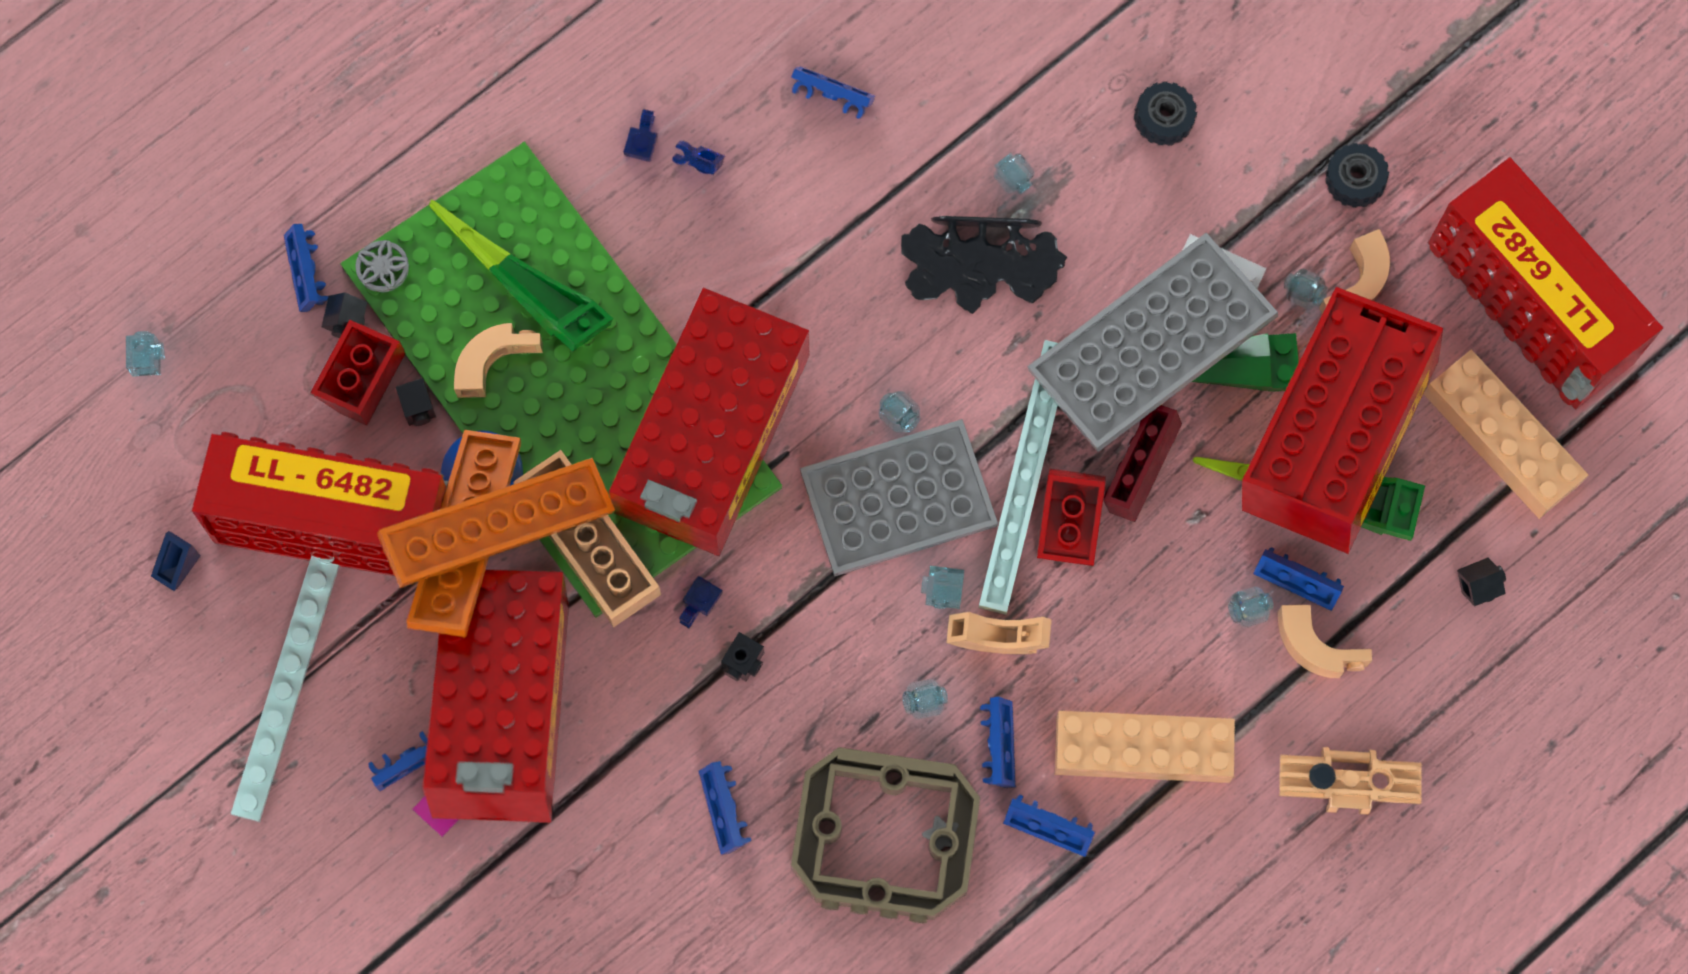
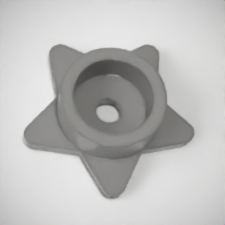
M935 816L933 827L924 831L922 836L930 840L931 835L936 830L946 828V823L939 816ZM953 823L952 831L954 833L959 826L958 823ZM939 838L935 842L939 851L944 847L952 848V843L947 838Z

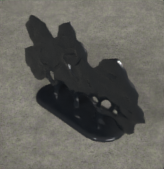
M938 216L932 217L931 221L938 225L948 226V230L942 235L935 234L926 225L918 224L911 229L909 234L901 236V254L917 264V268L912 270L905 281L906 287L912 291L911 295L917 300L937 299L942 293L952 288L955 291L957 304L971 314L981 306L983 299H989L996 293V283L999 281H1005L1017 297L1029 303H1034L1043 295L1044 290L1051 288L1057 282V270L1063 268L1067 260V256L1058 250L1057 238L1051 232L1037 234L1032 240L1020 234V228H1036L1042 225L1041 221L1033 219ZM956 226L979 227V235L965 241L960 240ZM987 227L1008 228L1010 238L1002 245L989 244L986 240ZM949 238V246L944 247L943 241ZM1016 240H1018V245H1025L1028 251L1027 255H1021L1017 251ZM1011 243L1012 249L1006 251L1007 244ZM1030 243L1036 245V250L1031 249Z

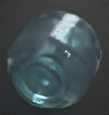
M1011 152L994 165L996 168L994 178L1006 193L1011 194L1018 191L1019 194H1022L1033 185L1030 179L1034 176L1035 171L1022 154L1013 155Z
M1304 268L1299 269L1295 274L1290 273L1284 283V288L1287 289L1286 297L1288 301L1304 309H1312L1315 306L1319 307L1328 292V287L1325 286V279L1321 275Z
M904 391L887 393L880 400L879 418L895 433L909 432L919 423L920 407Z
M1250 587L1237 591L1233 594L1231 601L1228 602L1231 619L1242 627H1251L1266 622L1270 617V610L1273 609V600L1270 594L1264 593L1260 587Z
M934 679L910 683L902 694V702L906 713L911 714L915 719L940 715L944 704L948 701L946 689L943 686L940 687Z

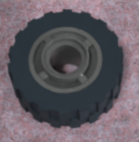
M1168 81L1154 83L1151 87H1147L1143 94L1141 93L1134 110L1136 129L1140 131V135L1143 138L1145 137L1152 144L1171 146L1174 143H1179L1184 137L1189 135L1197 117L1196 102H1194L1192 94H1189L1186 88L1178 86L1177 83H1168ZM1159 111H1167L1171 116L1165 117Z
M1352 143V145H1345L1334 153V156L1329 161L1325 180L1329 193L1333 195L1336 201L1338 200L1342 205H1349L1352 208H1357L1358 206L1366 207L1370 203H1375L1377 198L1383 195L1389 177V166L1384 160L1383 154L1377 151L1378 149L1369 147L1368 144L1364 143L1363 145ZM1351 173H1361L1363 178H1354Z

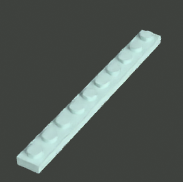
M1044 340L1041 356L1058 343ZM1036 379L978 607L1005 615L1007 614L1058 406Z
M311 556L231 815L257 822L261 820L338 573L339 565L331 563L334 557L331 560Z

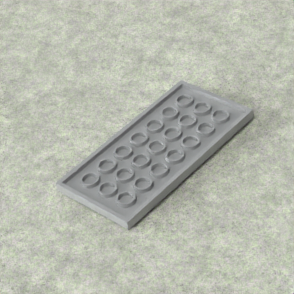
M1205 233L1027 367L1029 372L1096 451L1099 452L1276 319L1278 312L1213 239Z

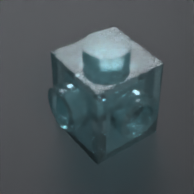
M139 331L135 332L134 335L126 336V368L132 377L161 375L160 360L165 358V349L163 343L159 342L155 334Z
M930 566L929 577L923 576L921 593L927 594L925 605L939 609H960L964 570Z

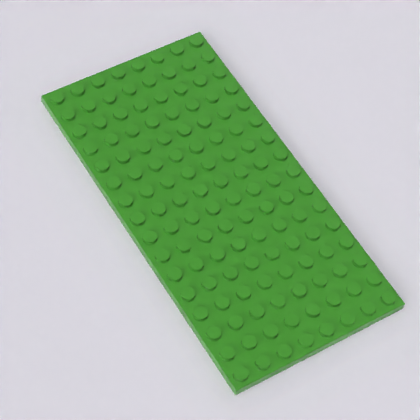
M524 141L435 200V202L511 255L559 283L594 300L613 318L609 327L572 352L556 336L551 337L429 205L373 241H391L400 246L405 252L409 262V272L405 281L398 288L389 292H375L366 288L356 273V260L360 251L341 262L340 265L390 335L400 341L405 350L406 357L462 434L464 430L491 431L500 435L520 438L521 447L519 455L522 460L523 475L560 450H562L571 464L593 458L609 495L611 485L677 344ZM387 247L384 248L382 255L388 253ZM379 248L373 249L370 252L378 256ZM392 249V257H402L396 250ZM365 256V257H364L367 261H372V260H373L372 257H369V256ZM395 261L393 264H394V266H396V265L401 264V263H403V262H397V261ZM363 262L361 264L362 275L366 268H369ZM403 269L397 272L393 271L395 281L401 276ZM373 272L369 273L366 279L373 276ZM390 276L388 278H385L387 282L391 284ZM378 278L377 281L370 283L376 286H385L380 281V278ZM506 323H512L515 334H519L522 330H532L541 334L543 353L508 354L500 357L491 365L486 376V397L457 398L454 390L456 364L465 346L476 335L490 327ZM764 460L759 467L737 519L782 489V484ZM614 512L608 515L653 578L697 548L619 516ZM549 536L539 539L594 617L597 618L603 612Z

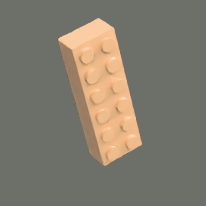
M1472 349L1432 381L1425 390L1424 395L1539 519L1587 478L1588 473Z
M560 450L513 481V483L516 484L572 464L562 450ZM608 515L549 535L551 541L613 628L661 595L659 585Z
M1058 711L1056 717L1055 775L1230 783L1234 777L1235 719Z

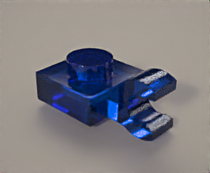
M643 109L639 129L630 127L623 151L624 156L651 162L658 139L657 133L651 132L655 121L654 111Z
M679 141L675 148L682 150L684 156L676 153L672 157V161L677 164H684L689 161L688 165L695 167L700 173L714 175L723 165L725 155L703 146L695 148L686 141Z
M697 576L683 598V602L688 606L679 617V623L690 629L699 613L708 616L721 597L723 590Z

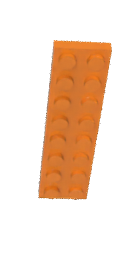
M464 430L440 509L508 487L520 451L521 439L512 436ZM489 557L418 581L406 621L407 628L466 637Z
M590 458L381 529L377 535L401 588L612 514L615 508L594 460Z

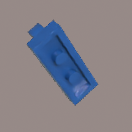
M801 66L794 68L791 78L798 80L792 87V93H798L800 86L804 85L808 90L806 94L807 99L814 95V87L823 91L822 96L835 101L838 98L847 99L849 101L844 104L843 113L847 114L850 106L855 105L858 108L856 116L858 119L863 117L865 107L871 106L875 99L873 94Z
M293 224L283 236L299 312H309L315 304L323 305L327 302L328 296H320L317 293V290L320 291L325 288L326 283L322 281L315 283L314 281L315 262L311 259L310 254L317 250L318 245H310L306 239H312L315 236V232L312 230L304 232L303 224Z
M1273 547L1264 550L1255 568L1254 575L1330 611L1333 610L1344 588L1341 585V579L1337 578L1336 582L1326 578V572L1320 575L1318 572L1295 561L1288 560L1289 556L1287 554H1284L1282 557L1273 553L1275 549Z
M1002 697L990 698V704L980 706V710L990 711L991 715L988 720L981 721V725L990 727L988 748L992 756V762L986 761L982 763L983 768L992 769V776L983 778V783L1006 789L1015 788L1013 701Z
M423 731L420 732V738L426 745L417 749L411 747L400 754V759L395 761V764L392 765L391 759L386 754L382 755L385 760V766L382 769H377L372 761L368 763L369 769L375 774V776L371 777V780L379 791L425 765L428 738Z
M717 761L700 769L699 775L720 854L723 855L729 854L749 843L751 837L743 838L740 835L739 830L745 828L747 822L741 821L737 823L736 804L730 793V788L736 785V781L728 782L724 775L730 772L732 767L728 765L722 767L721 761Z
M1019 795L1017 799H1012L1003 824L1081 856H1086L1095 831H1092V823H1088L1087 828L1076 824L1078 821L1077 817H1074L1070 822L1068 819L1055 813L1038 809V802L1035 800L1032 806L1022 802L1023 795Z

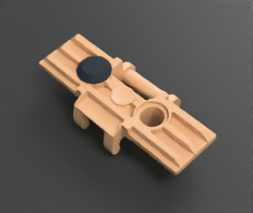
M1322 747L1321 757L1280 755L1279 796L1329 799L1326 807L1327 812L1336 813L1338 808L1359 809V814L1367 815L1370 813L1372 801L1421 804L1422 763L1382 761L1377 759L1376 750H1369V752L1329 750V747ZM1331 762L1368 764L1367 771L1337 770L1331 767ZM1376 773L1384 774L1387 777L1388 785L1386 788L1379 789L1374 786L1372 777Z

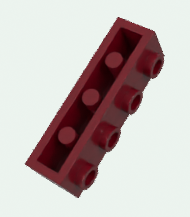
M1160 405L1140 420V425L1129 442L1128 450L1117 467L1116 475L1105 492L1104 503L1109 513L1136 522L1182 426L1177 410Z

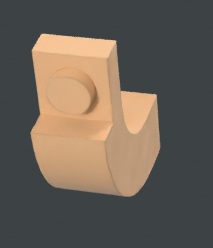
M1380 229L1354 239L1350 247V251L1359 267L1360 278L1358 283L1346 289V291L1372 301H1376L1384 287L1390 268L1389 250ZM1331 296L1323 299L1319 307L1322 314Z
M506 323L490 327L476 335L465 346L456 364L454 390L457 398L486 397V376L491 365L500 357L508 354L543 353L541 334L532 330H522L519 334H515L512 323Z
M1282 605L1278 610L1279 632L1283 644L1293 659L1308 671L1323 677L1340 678L1344 673V667H1347V671H1362L1364 667H1368L1371 663L1372 649L1341 650L1331 648L1321 642L1312 627L1311 605Z
M971 612L949 615L947 643L982 652L1037 653V649L1049 648L1052 619L1038 617L1024 620H999Z

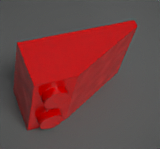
M1057 469L1049 470L1037 558L1094 566L1107 476Z

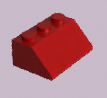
M349 320L310 394L340 414L367 426L405 356V350L400 341Z

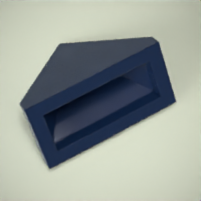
M168 531L163 539L151 577L175 591L201 555L193 545Z

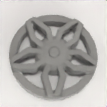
M388 240L376 241L367 245L359 252L356 260V273L359 280L366 288L375 292H389L398 288L405 281L409 272V262L405 252L400 246ZM387 247L388 253L382 255L384 248ZM379 248L378 256H376L373 252L370 251ZM392 249L396 250L402 257H392ZM369 256L372 257L373 260L367 261L364 257ZM395 261H397V262H403V263L398 264V265H396V266H394V264H393ZM362 262L369 267L366 268L363 275L361 273ZM403 269L401 276L395 281L393 271L397 272ZM373 272L374 275L366 279L369 273ZM390 276L391 284H389L385 278H388ZM378 278H380V281L385 286H376L370 283L377 281Z

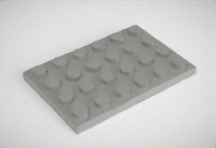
M963 419L800 468L834 577L998 527V522Z

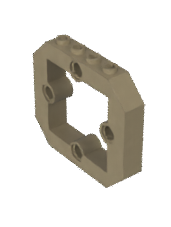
M839 747L805 772L791 869L815 902L821 903V908L839 910V906L850 907V912L867 915L868 910L880 912V917L897 919L898 915L910 916L909 921L927 923V919H935L967 894L980 797L955 764ZM891 772H896L901 776L902 781L897 785H891L886 781L885 777ZM835 776L879 782L882 791L891 796L901 794L907 786L951 793L946 828L936 830L929 840L931 856L935 860L941 861L937 892L891 886L881 878H872L864 882L820 875L825 844L836 842L842 832L839 816L830 811ZM824 821H830L836 828L831 834H823L819 830V825ZM953 823H958L959 826L954 833L952 831ZM939 838H947L951 841L952 848L947 852L939 851L935 842ZM872 888H881L885 893L884 899L878 902L872 901L868 896Z

